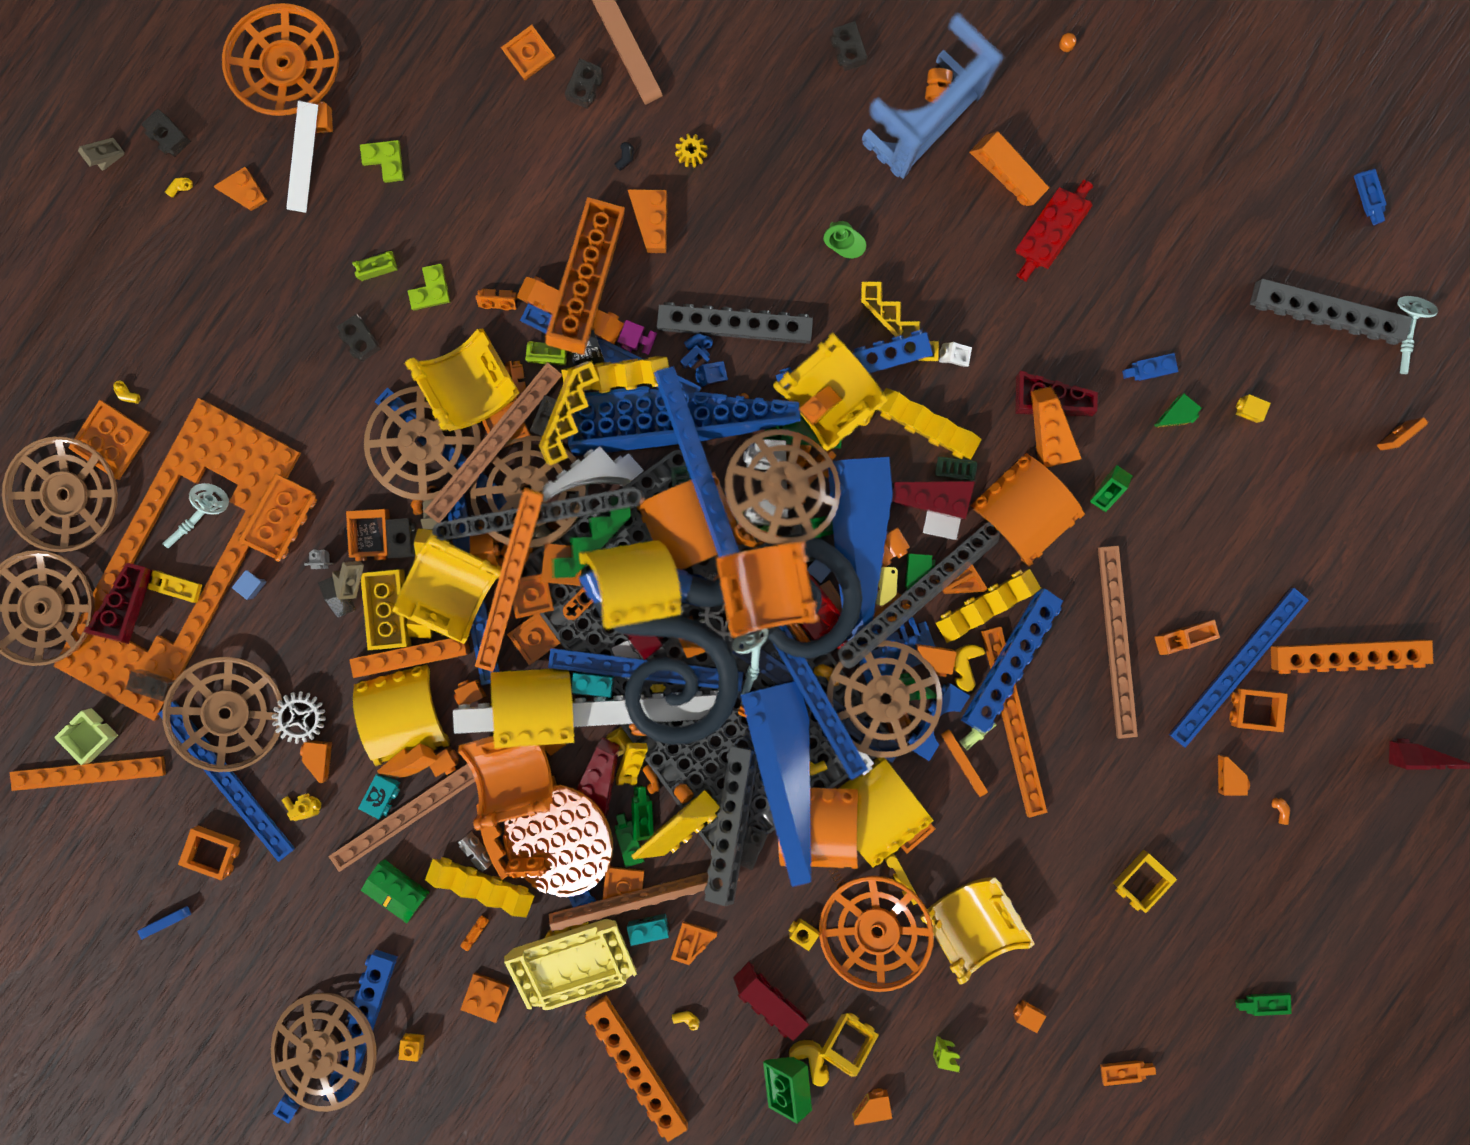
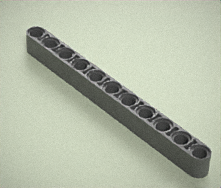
M628 488L541 504L542 517L537 520L536 524L636 507L643 503L644 493L637 488ZM632 492H637L639 498L633 503L630 500V495ZM614 495H617L619 498V503L616 506L611 504V498ZM594 499H598L600 502V506L596 510L592 508V501ZM576 502L581 506L578 513H575L572 509L573 504ZM556 506L561 508L559 516H555L553 512ZM518 509L437 523L433 527L432 533L439 540H453L513 529ZM499 516H502L504 519L501 527L497 524ZM480 520L485 522L483 530H480L478 527ZM462 523L466 526L464 533H461L459 530ZM442 527H446L447 534L445 537L441 535Z
M990 522L982 526L843 645L839 650L842 666L852 668L995 546L1000 540L1001 533ZM989 531H994V532H996V534H995V535H989L988 532H989ZM975 543L982 544L981 547H975L973 545ZM961 555H966L968 558L963 560L959 557ZM948 567L954 569L952 572L945 571ZM935 579L940 581L938 584L931 583ZM918 592L925 593V595L922 597H919L916 594ZM904 604L911 605L909 609L902 608ZM891 616L897 618L895 621L892 622L887 620ZM875 629L882 630L880 634L873 633ZM865 641L868 643L864 647L858 646L859 642ZM846 654L853 655L851 659L843 658Z

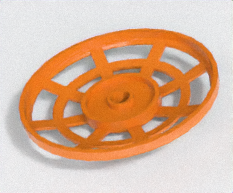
M270 4L245 15L230 31L222 53V69L229 88L246 106L267 115L282 116L297 113V107L284 110L285 102L299 99L306 94L313 98L307 103L316 104L330 90L339 67V50L330 28L314 12L294 4ZM281 13V25L269 27L260 33L251 25L262 17ZM289 13L304 16L315 22L317 26L311 33H308L300 27L289 25ZM246 30L253 39L248 44L243 58L231 57L235 42L240 34ZM322 31L326 33L331 42L334 58L323 59L322 50L316 41ZM281 32V40L269 44L264 39L271 34ZM290 32L299 34L306 39L298 46L290 41ZM259 44L263 48L259 60L250 59L253 50ZM311 45H313L318 60L307 61L304 52ZM282 60H288L285 67H279V63ZM231 65L243 66L244 76L250 85L249 88L242 92L237 89L231 74ZM250 67L260 68L264 77L255 83L251 77ZM333 67L329 81L322 91L318 93L314 87L322 75L323 68ZM307 69H317L315 77L308 84L303 79ZM269 83L279 86L278 96L268 94L261 89ZM296 83L303 89L296 94L286 96L287 87ZM257 93L265 99L277 101L275 110L258 107L246 98Z
M865 876L850 880L831 895L821 913L819 937L824 955L839 976L858 988L875 992L893 991L902 988L921 974L932 954L934 930L928 910L912 890L893 879L882 876ZM876 881L893 884L904 890L906 895L899 900L890 894L878 892ZM869 882L870 892L860 894L851 901L841 895L842 892L855 884ZM871 898L872 908L864 912L855 905L863 899ZM879 898L888 899L896 905L891 911L880 908ZM912 899L921 908L928 928L917 927L913 914L906 906ZM836 900L844 906L839 918L838 928L826 929L829 911ZM902 910L908 917L911 927L900 926L896 916ZM849 911L858 917L855 927H844ZM874 927L881 928L883 932L881 936H876L873 933ZM845 935H855L859 947L854 952L849 947ZM901 935H912L907 952L898 944ZM917 935L928 936L927 950L922 962L918 966L910 956L916 947ZM839 936L842 948L849 956L842 966L834 957L827 937ZM892 950L901 957L893 963L884 964V955ZM865 951L876 955L877 965L868 963L859 957ZM856 963L865 969L877 971V983L861 980L850 974L848 970ZM904 963L913 971L901 980L885 983V971L896 969Z

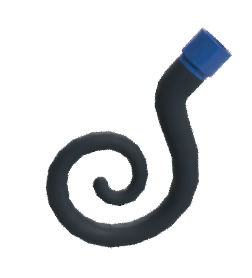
M792 534V535L779 536V537H781V538H794V537H800V536H803V535H802V534ZM817 538L805 542V555L825 564L835 574L843 594L842 612L830 632L809 642H799L788 638L779 626L767 628L769 631L768 639L780 651L794 657L814 658L825 655L839 647L852 633L859 619L863 599L860 580L850 561L835 547ZM765 542L754 549L775 546V544ZM676 568L681 601L702 607H714L725 603L720 577L710 581L687 574V571ZM809 579L813 601H816L817 607H815L817 614L822 604L821 590Z
M590 569L578 578L589 599H592L603 619L599 585L594 571ZM680 615L612 627L623 634L676 637L694 642L706 650L716 664L719 677V691L714 705L708 714L697 722L680 727H670L650 719L640 703L641 689L646 678L657 671L669 670L677 672L686 682L685 689L678 694H668L665 700L671 706H680L688 703L698 690V677L692 667L681 660L669 657L652 658L640 664L630 675L626 685L625 706L630 720L641 733L655 741L673 745L688 744L702 740L720 729L732 714L738 696L736 661L721 635L703 622Z

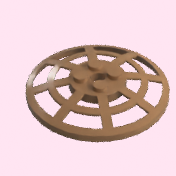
M415 386L390 395L375 409L366 427L364 450L369 468L384 487L403 498L427 501L433 500L440 492L427 493V482L439 479L448 472L453 476L458 471L454 466L460 457L462 445H474L475 450L481 443V436L478 424L472 425L474 437H462L460 429L454 430L456 436L445 437L439 426L440 422L438 419L434 422L425 419V408H432L428 402H425V395L420 386ZM417 391V402L404 405L395 412L387 405L390 401L401 395ZM416 408V419L405 422L399 416L407 410ZM382 410L389 418L382 429L381 439L370 440L372 425ZM394 421L401 428L398 438L387 439L388 430ZM419 437L427 439L425 446H417L416 441ZM456 444L453 457L450 461L446 460L442 456L445 445ZM398 446L402 454L395 463L392 462L388 454L387 447ZM381 447L383 458L390 467L383 477L373 463L370 448ZM407 461L418 465V476L408 474L402 471L401 468ZM437 461L444 467L434 474L426 475V465ZM396 474L404 479L418 482L419 494L402 491L389 482Z
M771 430L751 437L737 449L726 471L725 493L732 514L747 532L767 543L781 545L809 541L819 535L830 524L839 506L840 481L833 461L819 444L797 432ZM772 435L793 436L792 446L776 445L768 447L762 438ZM801 440L813 446L826 461L817 464L808 453L799 449ZM755 442L761 452L753 458L748 468L736 466L742 453ZM790 451L789 460L778 462L772 452ZM798 454L804 457L813 467L803 470L797 465ZM765 456L771 466L765 473L754 470L757 463ZM829 467L835 481V499L825 494V480L822 471ZM733 474L745 476V490L748 500L739 505L735 500L733 492ZM817 474L819 491L809 488L808 477ZM752 478L762 480L763 492L754 496L752 491ZM781 481H788L790 489H783ZM807 496L817 499L814 507L806 514L802 502ZM767 499L769 503L776 507L774 515H770L758 503ZM823 502L832 506L826 520L817 529L813 530L809 519L818 512ZM753 507L761 517L771 522L768 533L762 532L753 526L742 512ZM795 508L799 518L795 519L781 518L783 510ZM802 523L806 535L794 538L775 536L779 525L793 526Z
M526 436L508 440L503 447L518 441H524L523 451L512 453L502 460L495 456L491 461L495 467L489 475L487 487L476 489L478 477L472 483L470 496L475 516L481 515L476 503L477 496L487 495V501L493 513L511 510L512 508L518 509L524 485H531V490L543 493V487L549 482L545 474L553 467L558 475L563 471L558 463L551 466L545 463L540 469L530 466L531 456L544 459L542 452L531 450L532 440L541 441V436ZM564 447L568 458L573 464L577 459ZM522 456V466L512 470L506 465L510 460ZM501 470L507 477L503 485L493 486L494 478L498 471ZM586 485L561 492L558 501L566 499L567 491L579 492L578 497L586 496ZM503 493L507 502L498 510L492 494ZM578 502L574 509L575 513H578L581 508ZM556 506L553 510L555 516L560 515L558 513L561 510L559 506ZM502 516L498 517L497 524H499L500 521L504 522ZM579 517L569 518L567 521L565 519L556 521L561 527L548 536L531 540L529 548L541 547L561 538L572 528ZM480 520L479 524L484 528L485 522ZM545 523L536 524L535 527L541 526ZM497 532L488 533L497 541L509 545L510 538Z
M68 437L43 438L24 447L9 464L2 484L3 507L14 530L33 546L51 552L75 551L95 542L109 527L117 506L118 493L116 481L107 461L90 445ZM64 443L80 446L90 451L93 455L88 462L76 456L66 455ZM56 444L58 455L47 457L38 464L28 457L40 447ZM67 460L76 462L84 468L78 475L68 471ZM99 460L110 479V490H103L101 480L93 469ZM59 461L60 472L50 475L43 469L48 464ZM23 462L32 471L26 480L24 492H12L15 474ZM89 473L95 480L97 490L87 489L84 480ZM38 474L44 481L40 491L32 492L33 482ZM63 489H65L68 493V496L65 500H63L60 496V493ZM103 497H112L109 515L105 524L101 527L96 518L101 511ZM88 498H97L95 510L91 515L85 506ZM25 499L27 510L34 520L27 528H24L18 519L13 506V500ZM32 499H40L45 508V511L40 516L34 508ZM80 514L86 520L83 524L70 528L71 517ZM52 515L62 517V529L53 527L46 523V521ZM41 526L49 532L61 534L60 546L45 543L35 538L32 533ZM89 526L96 532L93 537L85 542L68 546L70 534L80 532Z
M25 551L4 560L0 564V577L3 575L11 583L5 591L2 604H0V612H2L4 624L10 634L0 641V654L13 662L30 666L49 665L70 656L79 648L88 635L83 632L79 640L76 641L71 634L78 624L80 612H88L86 626H89L94 615V597L86 576L69 559L48 551ZM36 557V569L25 571L19 576H15L8 570V568L21 560ZM44 557L60 560L69 565L72 570L66 577L58 571L47 569ZM38 574L39 585L29 588L22 582L24 579ZM47 574L55 576L63 582L56 589L47 586ZM77 576L81 578L85 586L88 605H80L78 592L72 583ZM17 587L22 592V595L18 600V604H10L11 596ZM67 588L70 589L73 595L74 604H65L62 594ZM40 603H43L45 606L43 613L38 611ZM9 612H17L22 622L16 629L11 621ZM65 612H74L72 623L67 629L61 621L64 618ZM28 628L38 631L37 642L28 640L21 634ZM56 628L61 636L46 642V632ZM14 640H17L26 646L36 648L34 659H28L10 651L7 646ZM64 640L71 647L67 652L57 657L43 659L45 648L55 646Z
M884 640L877 647L889 646L902 649L898 660L893 658L874 659L870 652L865 657L867 662L861 665L850 678L839 674L844 667L839 661L830 676L826 696L833 706L835 682L846 685V710L837 713L840 720L850 718L855 727L865 734L861 745L853 741L859 752L882 758L906 754L924 743L935 729L942 709V689L939 678L931 664L918 651L908 645ZM909 653L917 657L926 666L931 677L921 680L916 671L905 663ZM846 654L843 658L851 659L853 655ZM893 664L896 666L892 676H881L877 665ZM870 668L873 679L866 685L857 682L856 679L860 674ZM904 669L911 674L916 683L906 687L899 680L902 670ZM935 684L937 692V706L934 716L924 712L926 707L925 687ZM852 688L862 692V704L853 708L851 705ZM918 690L920 692L919 709L909 705V694ZM884 693L889 694L891 697L890 702L886 705L880 700L881 695ZM866 712L873 719L869 729L864 727L855 715ZM905 712L916 716L911 724L902 730L898 719ZM921 719L931 724L920 739L907 746L904 735L911 732ZM880 722H891L895 733L879 734L876 731ZM873 738L880 740L897 739L900 750L881 752L868 749Z
M215 657L192 665L174 681L164 700L162 711L163 726L171 746L184 760L207 771L231 772L253 765L272 749L281 731L279 733L274 732L269 743L263 749L255 741L263 731L266 720L278 721V719L272 718L273 714L278 713L267 712L266 702L260 691L262 687L269 683L274 691L277 702L279 700L283 701L276 683L262 668L241 658ZM225 662L224 673L211 675L201 681L192 673L203 666ZM233 663L253 669L262 678L253 684L245 677L232 674ZM187 678L194 687L188 693L183 707H171L175 691L181 682ZM224 679L223 690L212 693L205 686L209 682ZM232 680L242 682L249 689L241 695L231 691ZM199 690L207 699L202 707H190L194 695ZM255 694L259 700L261 711L249 710L246 700ZM222 708L230 710L231 715L229 718H222L219 712ZM170 715H182L184 727L190 736L181 745L172 731ZM189 715H200L204 726L197 732H194L190 724ZM248 718L260 719L256 731L251 736L244 728ZM210 732L219 736V744L214 746L203 741L201 738ZM239 733L245 740L238 745L226 747L227 736ZM196 743L206 750L216 752L217 762L216 764H210L190 755L186 750ZM250 746L256 754L243 762L224 765L226 753L236 752Z
M332 993L310 994L292 1003L279 1018L271 1042L272 1065L282 1089L299 1105L315 1111L328 1112L338 1110L359 1098L372 1079L376 1064L374 1033L362 1011L348 999ZM326 1000L338 1004V1007L333 1015L323 1012L312 1013L311 1001ZM303 1004L304 1016L296 1020L288 1029L283 1024L285 1017L294 1008ZM345 1009L356 1019L363 1035L352 1038L348 1028L339 1020ZM313 1019H323L328 1021V1024L324 1030H315ZM305 1022L307 1034L300 1039L294 1034V1031ZM335 1026L342 1032L346 1041L339 1043L332 1034ZM279 1032L285 1037L283 1043V1061L278 1062L277 1060V1039ZM289 1041L297 1046L296 1057L288 1059ZM366 1043L367 1063L363 1075L353 1071L356 1060L355 1046ZM316 1049L321 1051V1059L316 1056ZM345 1049L349 1051L347 1067L340 1064L341 1051ZM299 1065L300 1069L304 1072L301 1082L294 1075L291 1067ZM286 1069L290 1079L299 1087L297 1095L287 1085L280 1070ZM337 1071L343 1077L331 1087L327 1076ZM320 1078L323 1089L308 1087L310 1079ZM349 1078L360 1082L357 1089L348 1098L338 1102L334 1092L343 1087ZM305 1093L326 1095L331 1105H312L304 1101Z

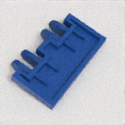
M913 616L909 619L913 635L907 636L903 624L899 627L902 639H900L897 631L885 639L886 641L908 645L915 650V643L935 646L926 621L918 623L919 632ZM881 646L872 650L871 653L874 659L893 658L898 660L902 649ZM911 653L908 654L905 662L907 665L914 667L922 664L917 657ZM865 657L859 662L860 666L867 662ZM893 664L877 665L881 676L892 675L896 666ZM870 668L866 669L863 675L866 683L873 679Z

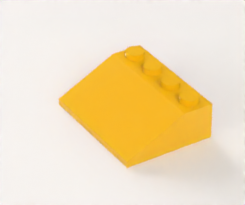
M704 790L661 826L632 855L633 859L665 856L669 851L674 853L681 846V841L685 844L693 836L692 832L697 834L705 827L704 822L707 821L709 824L717 817L715 813L720 806Z

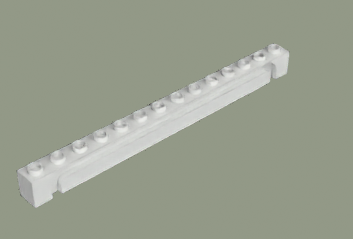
M712 690L710 694H702V691H697L690 702L680 706L669 705L663 693L652 694V697L644 698V694H641L640 703L646 715L655 722L700 720L708 714L714 705L719 690ZM624 695L613 696L611 700H606L605 697H594L593 701H586V698H574L575 702H572L574 727L633 723L625 706ZM480 703L478 707H470V704L458 705V708L453 710L454 733L494 731L492 706L489 703Z

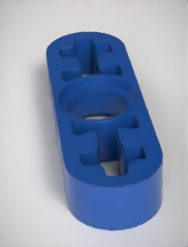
M187 905L139 929L137 932L142 940L190 916L192 913Z

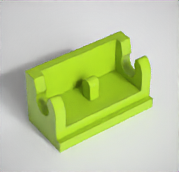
M392 251L352 262L356 268L355 275L361 281L398 270Z
M529 341L527 342L526 361L528 363L546 364L548 362L550 365L566 366L567 350L548 346L542 342Z
M937 1036L933 1052L937 1067L959 1072L960 1066L957 1065L955 1058L959 1059L960 1056L947 1049V1046L955 1047L954 1043Z

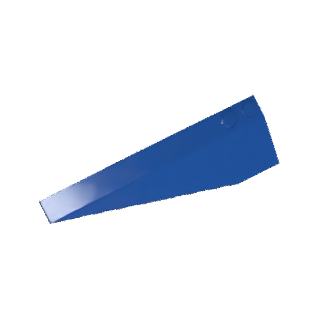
M890 457L833 461L840 481L839 506L832 519L835 548L850 561L860 580L863 599L859 619L852 633L846 638L848 641L873 621L875 615L877 589L885 551L884 544L887 538L890 506L893 499ZM829 467L830 496L835 499V481ZM839 584L841 604L843 606V594L841 586ZM861 641L859 642L858 646L866 644L867 642Z
M790 682L741 695L781 850L791 885L794 887L811 882L809 715L804 697L796 683Z

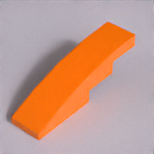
M479 803L476 805V807H477V814H478ZM496 823V826H485L481 829V834L491 862L501 880L508 876V874H504L507 865L502 858L506 851L498 838L503 833V830Z

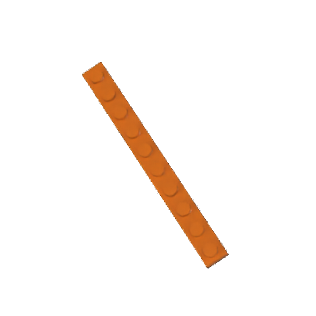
M527 488L523 491L475 667L491 672L495 670L543 501V493Z
M1002 627L981 631L990 669L1006 644ZM1003 673L1001 676V680L1003 683L1007 680V675L1005 673ZM1015 683L1012 695L1006 698L1003 703L1004 708L1001 714L1026 815L1030 818L1047 813Z

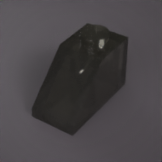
M333 577L318 582L324 600L338 618L356 611L352 599H337Z

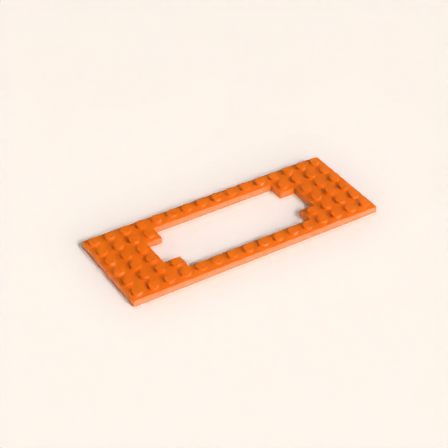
M198 398L93 592L95 613L104 602L103 599L106 594H109L114 586L113 583L126 562L134 564L179 478L183 476L198 484L206 468L238 484L229 502L246 511L199 596L198 602L192 609L175 643L158 635L148 651L131 641L129 644L88 634L76 651L63 660L56 662L54 667L147 718L156 721L159 717L158 713L163 710L168 690L183 673L250 549L249 546L238 541L274 474L277 473L288 478L301 453L205 400ZM82 612L78 624L71 633L76 641L79 640L85 629L88 612ZM67 642L63 647L60 655L67 652L71 648Z

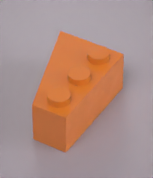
M628 190L647 253H667V191Z

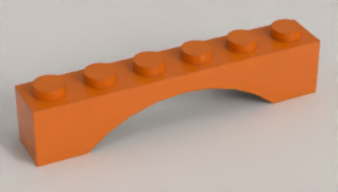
M449 638L349 660L353 678L468 655L471 652L468 638L464 644Z

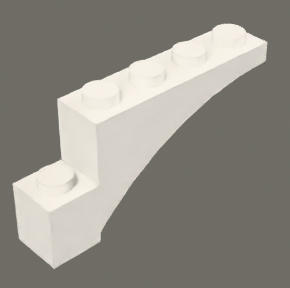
M598 447L595 451L590 449L584 455L585 458L582 461L576 460L570 466L571 469L568 472L566 470L562 471L556 477L558 480L554 483L550 481L543 487V501L546 502L565 490L587 484L605 483L622 485L624 487L637 478L644 470L629 453L623 458L619 456L612 461L601 447Z

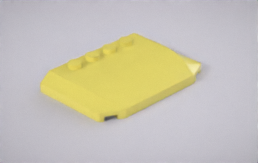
M609 919L600 920L513 948L504 956V962L527 1009H532V1006L542 1007V1010L557 1008L622 987L626 984V979L632 974L633 976L637 975L636 967L616 921Z

